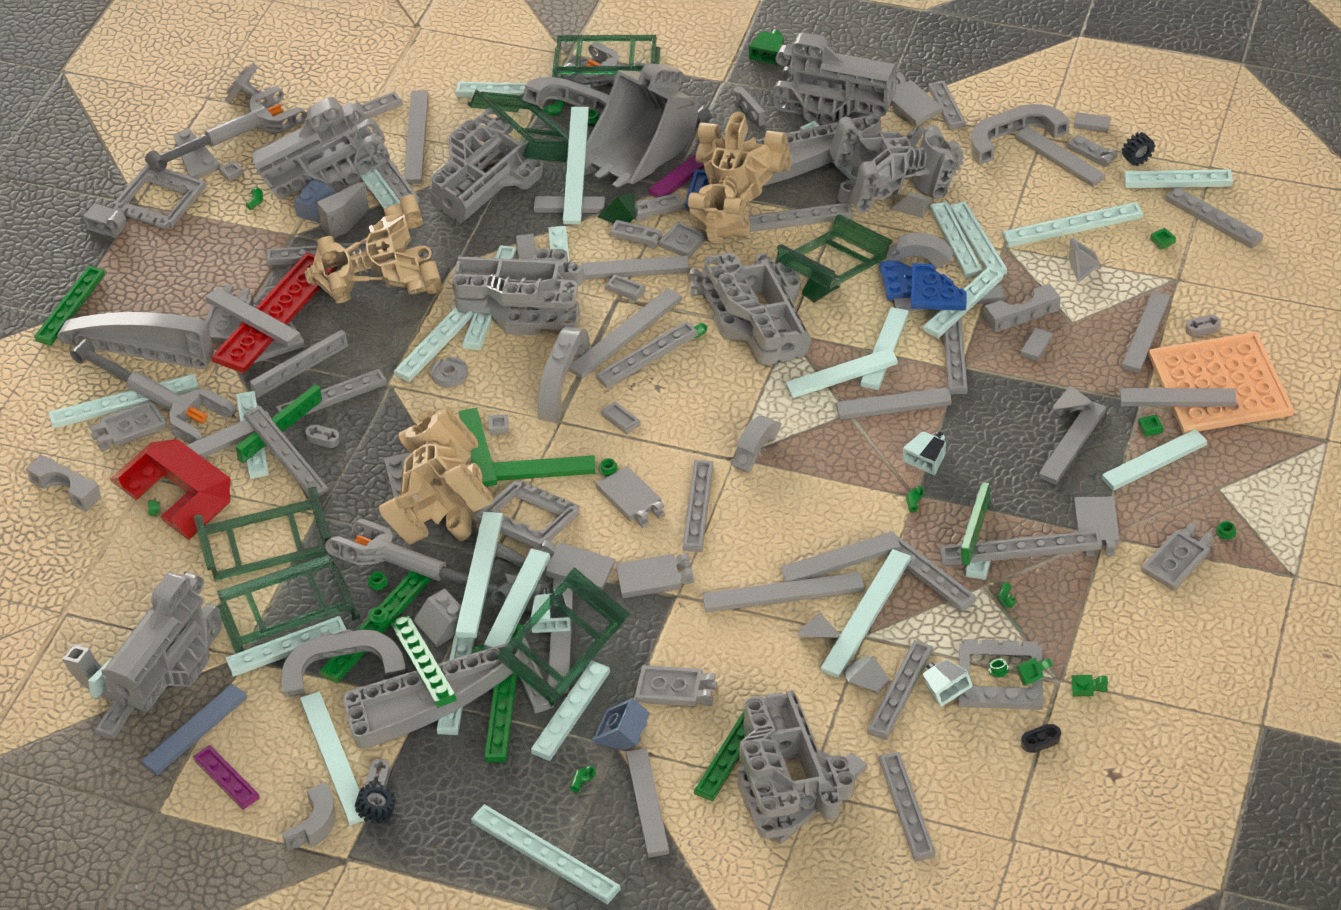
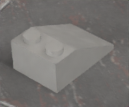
M364 182L317 202L321 228L328 236H332L334 239L347 233L369 210Z

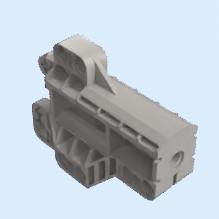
M800 33L793 44H787V46L782 44L775 58L779 65L785 67L781 73V81L776 83L773 90L774 107L779 111L804 115L805 120L808 122L815 121L821 125L836 123L841 118L848 117L852 112L869 115L875 114L882 117L886 115L896 93L897 64L837 54L828 47V41L823 36ZM778 100L784 101L786 105L780 104ZM795 103L800 104L802 108L796 107Z
M328 97L307 109L308 116L302 128L253 151L256 169L269 188L271 187L275 196L279 198L287 197L305 188L311 179L326 183L335 193H338L358 183L360 175L389 160V152L384 145L385 136L375 120H364L362 106L359 102L355 101L356 103L353 104L349 102L341 106L336 98ZM379 153H385L384 157H377ZM365 160L370 161L367 165L361 164Z
M488 108L475 120H467L449 135L450 159L432 176L431 204L438 210H443V213L452 219L456 218L457 222L461 224L503 187L517 186L520 189L530 188L542 177L543 160L539 157L540 142L536 139H528L526 142L523 140L516 141L509 135L514 129L513 118L497 108ZM495 114L497 117L491 118L488 115ZM502 159L487 173L482 171L493 160Z
M537 249L533 257L528 260L458 256L452 281L455 305L459 312L467 313L472 311V313L491 314L506 334L537 335L542 329L562 330L565 326L577 327L580 309L579 303L576 300L578 286L584 283L583 265H576V262H568V254L565 250ZM548 319L555 320L553 322H547ZM566 320H573L571 323H565Z
M733 253L709 256L705 259L704 267L708 276L702 282V290L714 312L713 320L723 339L747 341L757 361L763 365L775 364L777 360L780 362L794 360V357L801 359L809 351L811 337L793 305L795 298L799 296L801 278L791 263L774 264L772 259L767 258V254L764 253L758 254L755 257L754 265L743 266L737 255ZM713 263L717 266H710L708 264ZM749 276H754L752 279L747 280ZM707 283H711V284H713V286L710 287V286H707L706 284H707ZM754 292H762L768 305H761ZM717 295V296H719L720 298H719V299H715V298H713L712 296Z
M184 571L185 575H177L172 572L165 575L152 594L151 601L153 606L150 610H147L140 623L134 627L133 632L122 643L117 653L112 656L107 666L101 670L110 699L147 712L167 686H192L208 664L210 658L208 648L222 629V619L218 607L206 604L201 610L203 599L199 594L204 586V578Z
M793 690L786 691L784 695L782 692L768 694L766 698L756 696L747 699L745 702L743 725L745 738L740 742L739 753L743 765L738 770L737 785L746 809L751 812L758 834L766 839L794 834L798 829V817L796 814L798 811L815 808L816 812H820L825 819L834 820L838 818L841 801L851 799L854 795L855 776L848 759L841 755L831 756L818 749L799 698ZM799 758L807 779L792 781L784 760ZM771 825L773 829L764 830L762 826Z

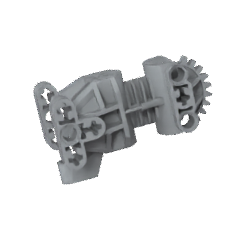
M843 117L837 123L830 149V155L836 167L843 168L850 162L852 165L851 175L857 177V180H846V182L841 183L837 199L841 203L850 202V204H854L859 213L869 211L874 199H884L890 195L900 194L904 178L913 179L915 186L922 192L933 194L938 199L943 198L948 193L947 188L950 186L953 175H957L955 171L961 170L959 165L964 164L962 161L964 159L963 151L960 145L954 139L950 142L944 140L939 128L934 125L925 130L920 148H913L909 140L899 132L864 133L856 129L850 117Z

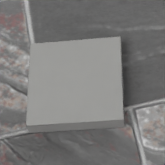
M677 222L658 242V245L677 255H688L689 259L708 237L705 232Z

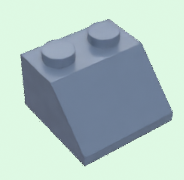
M311 179L294 200L297 217L320 223L317 202L336 193L326 183Z
M633 698L606 709L593 742L619 750L635 747L640 742V735L647 726V719L650 713Z

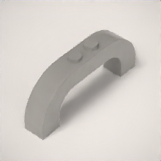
M542 77L531 80L525 85L523 95L524 101L537 106L544 100L557 99L578 107H589V110H596L600 116L609 98V95L555 77Z
M1041 104L1023 105L988 117L979 122L972 131V157L978 165L994 160L995 146L990 141L1023 129L1026 126L1043 128L1053 138L1068 134L1070 119L1060 110Z
M565 326L561 330L544 368L538 396L539 420L557 423L562 412L561 395L566 374L573 358L581 357L590 347L589 334L586 329Z
M348 629L335 635L332 633L322 634L319 638L303 642L287 657L282 669L283 693L285 698L305 694L304 672L311 663L320 659L358 652H371L382 660L386 679L406 674L403 655L392 639L377 631H353Z

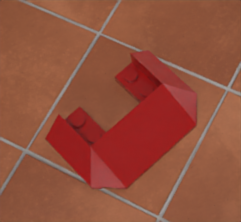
M178 439L149 443L110 478L112 483L136 501L163 476L187 492L161 515V518L188 540L231 502L230 477Z

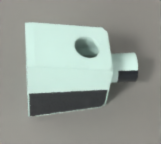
M936 431L933 435L921 432L904 446L903 462L935 475L946 453L944 434L940 431Z
M554 588L544 589V594L536 595L534 598L531 614L532 633L570 631V618L565 597L562 593L556 594Z
M948 659L943 660L937 665L933 662L929 663L925 668L926 672L923 674L929 691L940 707L973 687L968 671Z

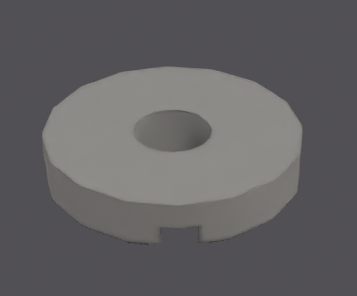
M447 357V360L443 361L440 359L431 368L432 380L435 384L446 388L461 385L468 377L466 363L455 357Z

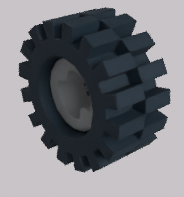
M1137 132L1135 136L1131 135V139L1128 138L1126 140L1127 143H1124L1123 146L1125 148H1122V155L1132 165H1142L1144 161L1147 162L1149 160L1148 157L1152 156L1151 152L1155 151V142L1145 133Z
M367 784L358 793L355 811L359 813L358 816L360 818L364 816V821L366 822L368 819L373 824L375 820L378 824L382 823V820L386 822L388 818L390 819L396 803V798L393 797L394 793H389L390 789L387 787L383 789L381 784L379 787H376V784H372V787Z

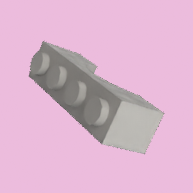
M1051 284L1035 288L1033 298L1025 304L1012 305L1000 300L985 305L984 319L995 333L1059 311L1061 297Z
M40 455L26 468L29 482L42 489L54 485L68 487L71 504L85 512L101 498L100 487L95 481H90L80 473L71 471L67 466L56 463L52 458Z

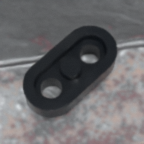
M1046 724L1027 731L1021 737V747L1026 752L1035 753L1054 746L1061 740V730L1054 724Z

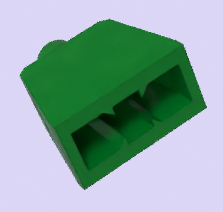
M773 30L772 33L762 31L749 45V59L779 65L775 58L782 44L784 46V36L778 30Z

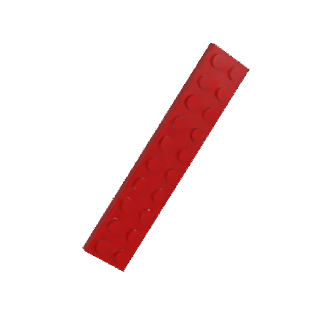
M306 252L256 309L288 325L321 288L317 284H308L305 277V271L313 265L315 255ZM338 267L327 268L325 270L326 275L335 272ZM242 322L212 355V362L245 373L274 339Z

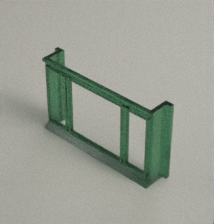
M657 34L557 35L552 77L559 78V74H617L618 70L641 72L644 66H634L636 41H652L650 64H660L661 48L657 47ZM630 41L628 66H580L583 42ZM561 42H577L575 66H560Z
M475 90L471 102L468 101L467 105L478 109L492 108L528 141L523 153L526 159L567 162L569 133L539 106L524 101V93L512 95ZM519 109H528L551 130L523 128L505 111L518 113ZM530 134L559 136L564 141L534 139Z
M839 214L835 217L831 231L799 248L792 250L782 244L778 245L775 264L782 263L784 266L830 290L886 259L889 246L893 240ZM839 237L875 256L869 259L833 241V239ZM824 244H828L863 263L841 275L835 274L836 271L804 255Z
M316 486L308 488L310 500L205 526L202 515L194 516L207 571H212L214 581L328 553L325 544L331 536ZM312 509L322 545L303 550L293 514ZM287 515L297 552L242 565L232 529ZM227 530L236 567L217 571L208 535Z
M330 554L217 591L220 605L216 607L219 608L223 625L235 654L244 651V644L345 610L349 611L352 620L360 618V614L339 568L335 566ZM328 566L344 602L327 607L312 572ZM306 574L321 609L266 628L251 592ZM245 595L259 630L240 636L226 601Z
M574 567L511 641L500 650L495 659L500 660L537 691L552 707L619 629L630 613ZM568 588L610 622L601 634L559 600ZM553 604L595 639L564 677L521 642ZM517 647L559 683L553 688L511 652Z

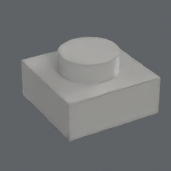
M234 160L219 168L220 173L228 181L244 174L243 169Z
M508 414L489 416L490 435L509 433Z

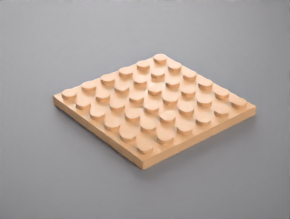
M1257 332L1149 349L1148 356L1163 388H1235L1236 407H1171L1183 434L1194 429L1204 431L1293 416L1294 414L1293 406Z

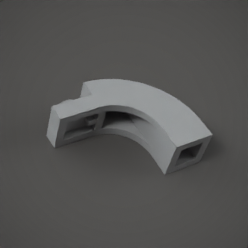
M909 233L899 236L897 245H892L888 249L887 261H900L910 256H920L929 260L938 269L952 262L953 249L945 241L934 235Z
M762 415L754 418L745 428L736 445L739 448L732 465L751 473L760 449L766 441L770 439L776 440L782 423Z
M73 645L62 660L76 680L90 690L88 680L102 666L96 661L90 648ZM106 689L100 697L111 700Z
M326 782L307 790L309 804L313 809L311 816L305 822L282 832L287 851L298 848L307 842L312 848L322 842L331 832L336 819V810L332 792Z

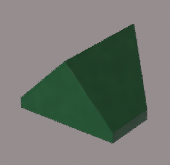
M629 193L618 196L598 218L613 224L616 220L630 223L635 218V194Z
M814 270L802 290V295L815 303L828 293L840 288V282L824 272Z

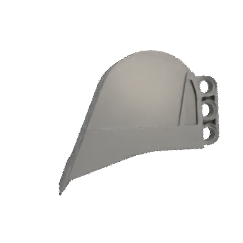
M650 63L646 64L641 72L618 70L606 106L587 140L585 167L591 164L600 167L601 169L595 174L598 178L610 173L619 177L613 183V186L618 188L628 182L631 184L638 182L655 172V169L676 157L692 137L698 118L697 100L678 91L683 79V72L668 64Z

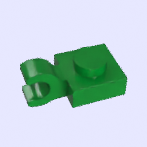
M1032 658L1015 666L1023 686L1043 678L1044 676L1041 671L1053 666L1050 658L1042 659L1038 662L1036 658Z
M1071 675L1073 697L1094 696V691H1108V676H1099L1093 679L1092 675Z

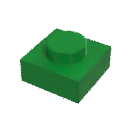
M1166 228L1156 231L1150 236V240L1161 250L1176 243V237Z
M1157 414L1138 419V425L1145 437L1163 433L1164 427Z

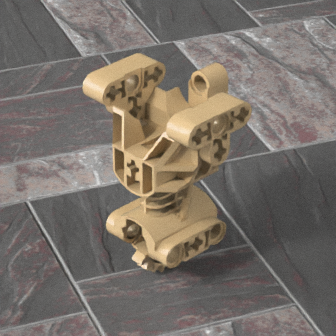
M736 112L730 116L725 129V137L722 134L723 139L720 137L721 131L718 124L701 122L698 127L700 144L696 152V162L704 164L709 185L702 187L699 193L691 192L688 206L695 229L706 232L710 243L721 244V242H724V236L729 235L748 237L750 222L745 203L752 201L762 193V186L770 181L773 173H782L783 170L789 171L791 168L792 158L786 133L767 131L764 140L765 144H757L755 138L744 142L748 132V125L745 114L742 112Z
M406 195L400 199L399 204L385 208V216L374 226H369L370 234L368 237L346 249L334 242L332 236L318 239L313 265L305 271L308 284L319 285L336 303H343L351 299L350 292L354 287L355 281L382 280L385 281L387 287L407 288L408 293L411 295L427 291L429 295L441 292L443 287L436 262L432 261L433 257L430 248L427 246H417L406 250L407 245L411 241L408 228L413 229L423 225L416 195ZM366 242L365 252H361V250H359L360 253L355 254L354 251V255L349 256L350 252L360 247L362 243ZM421 253L429 254L426 258L419 257ZM343 267L337 272L326 275L325 270L327 268ZM367 269H372L377 277L355 276V273L359 272L361 275V271L365 270L368 273Z
M446 408L438 413H435L434 410H428L419 414L422 422L399 432L401 443L411 454L404 461L399 497H395L379 506L382 517L410 545L428 536V529L424 522L432 519L436 524H439L445 515L447 529L458 541H464L472 532V517L467 509L470 508L473 512H477L493 504L491 493L482 484V472L476 463L468 466L465 464L471 457L470 451L478 447L475 435L469 431L468 427L457 415H454L450 408Z

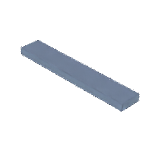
M231 684L141 761L142 765L156 776L159 775L246 700V693Z

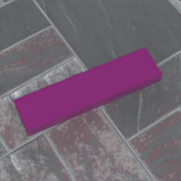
M694 154L649 188V194L655 198L672 194L693 177L695 169L703 170L704 164L697 163L696 154Z
M211 745L193 756L194 761L242 810L260 799L259 794Z

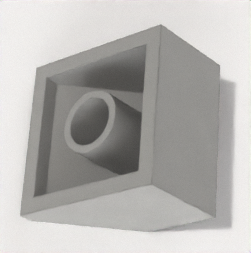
M444 588L426 600L413 622L435 647H438L454 637L461 605Z

